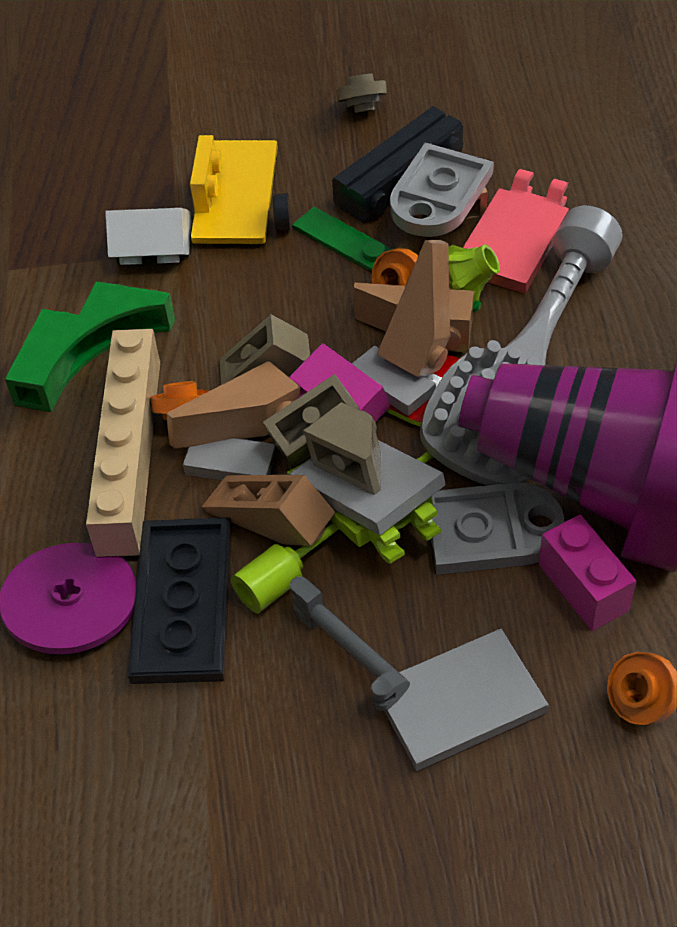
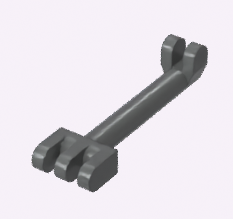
M304 577L293 578L290 582L295 615L311 630L319 626L376 678L371 684L372 701L375 709L386 711L391 708L408 690L410 682L323 605L322 592Z

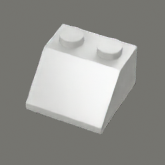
M184 208L106 211L108 257L119 258L120 265L142 264V257L157 256V263H180L179 255H189L192 211Z

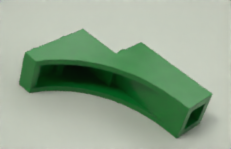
M96 281L79 315L64 311L42 309L5 378L14 406L52 412L71 379L91 360L110 349L113 330L153 329L154 333L171 331L175 322L170 293Z

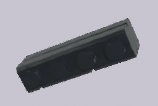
M432 106L332 179L333 202L338 208L346 213L350 212L351 216L362 223L374 214H382L389 206L392 190L424 143L457 152L462 151L464 143L461 121L450 115L446 116L445 112Z

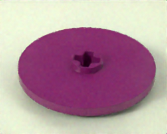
M65 543L51 546L24 559L7 576L0 591V615L8 633L16 641L32 650L49 654H71L85 651L106 642L127 624L134 612L136 579L131 567L121 556L96 557L92 544Z

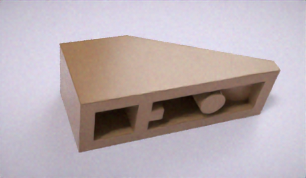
M425 240L377 352L378 356L417 377L437 372L443 366L448 355V350L445 347L450 338L448 243L442 240Z
M355 282L354 319L386 332L405 286ZM449 289L450 338L445 347L448 351L468 352L474 291Z
M267 361L168 412L169 445L175 449L231 438L245 439L269 435L263 421L298 399L300 396V386L270 361Z
M226 475L202 506L209 514L219 518H230L233 524L285 545L311 546L322 537L326 530L325 526L335 514L333 508L305 475Z

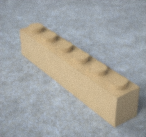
M153 329L112 331L86 521L96 557L140 555L155 413L151 410L150 397L157 395L160 359Z

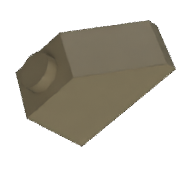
M270 314L220 358L221 385L267 361H270L286 376L290 377L310 356L308 334Z
M335 374L263 421L270 438L292 469L311 457L303 430L341 402L360 410Z
M341 402L303 430L314 466L373 495L381 490V450L376 434L377 426L372 415Z

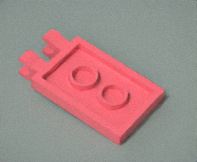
M519 169L514 177L510 191L498 189L463 248L469 249L480 247L484 244L488 245L496 254L500 264V272L493 275L488 283L526 294L553 246L552 242L556 231L569 211V208L564 207L567 197L563 196L568 187V182L553 179L547 196L532 194L533 187L529 186L534 173Z

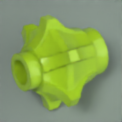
M486 244L469 249L456 245L449 246V289L474 291L473 303L479 301L485 284L491 280L493 275L500 272L498 258L494 251Z

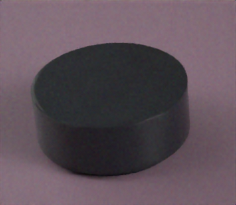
M276 193L273 196L274 225L277 231H288L291 229L288 193Z

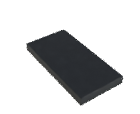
M230 518L143 521L128 670L130 684L225 681L232 536Z

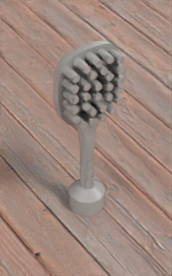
M587 205L577 206L569 210L556 231L552 242L553 249L562 263L528 324L504 348H501L499 342L495 340L489 341L485 349L476 346L471 347L468 353L454 363L440 380L426 406L420 426V439L424 448L449 469L483 485L526 483L530 479L477 451L479 432L458 427L464 395L472 375L494 380L502 363L545 365L552 333L582 274L598 273L605 270L610 265L621 244V227L609 213L600 208Z

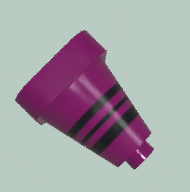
M677 358L673 370L502 363L494 380L477 375L471 376L462 402L458 427L479 432L477 451L627 530L621 558L676 573Z

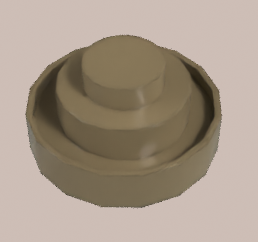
M373 74L346 78L347 86L336 88L338 102L346 101L347 107H354V113L375 110L374 103L381 102L380 96L388 93L386 81H374Z

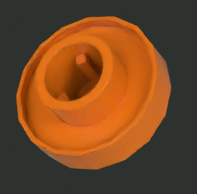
M403 248L383 252L376 259L372 268V284L406 286L418 255L409 249Z
M195 381L163 385L164 393L150 397L151 410L153 413H162V418L167 420L168 412L211 390H197V383Z
M637 651L624 655L614 664L608 676L607 693L611 706L618 716L632 724L651 726L664 722L677 708L676 669L669 660L659 654Z

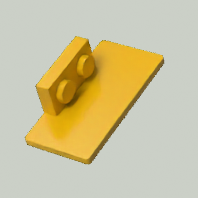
M199 135L190 181L195 211L191 231L192 243L263 244L266 242L278 149L277 141L214 140L213 135Z

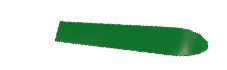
M312 207L292 224L294 230L372 272L376 259L383 252L392 250L383 243L316 207ZM480 300L473 303V313L481 308Z

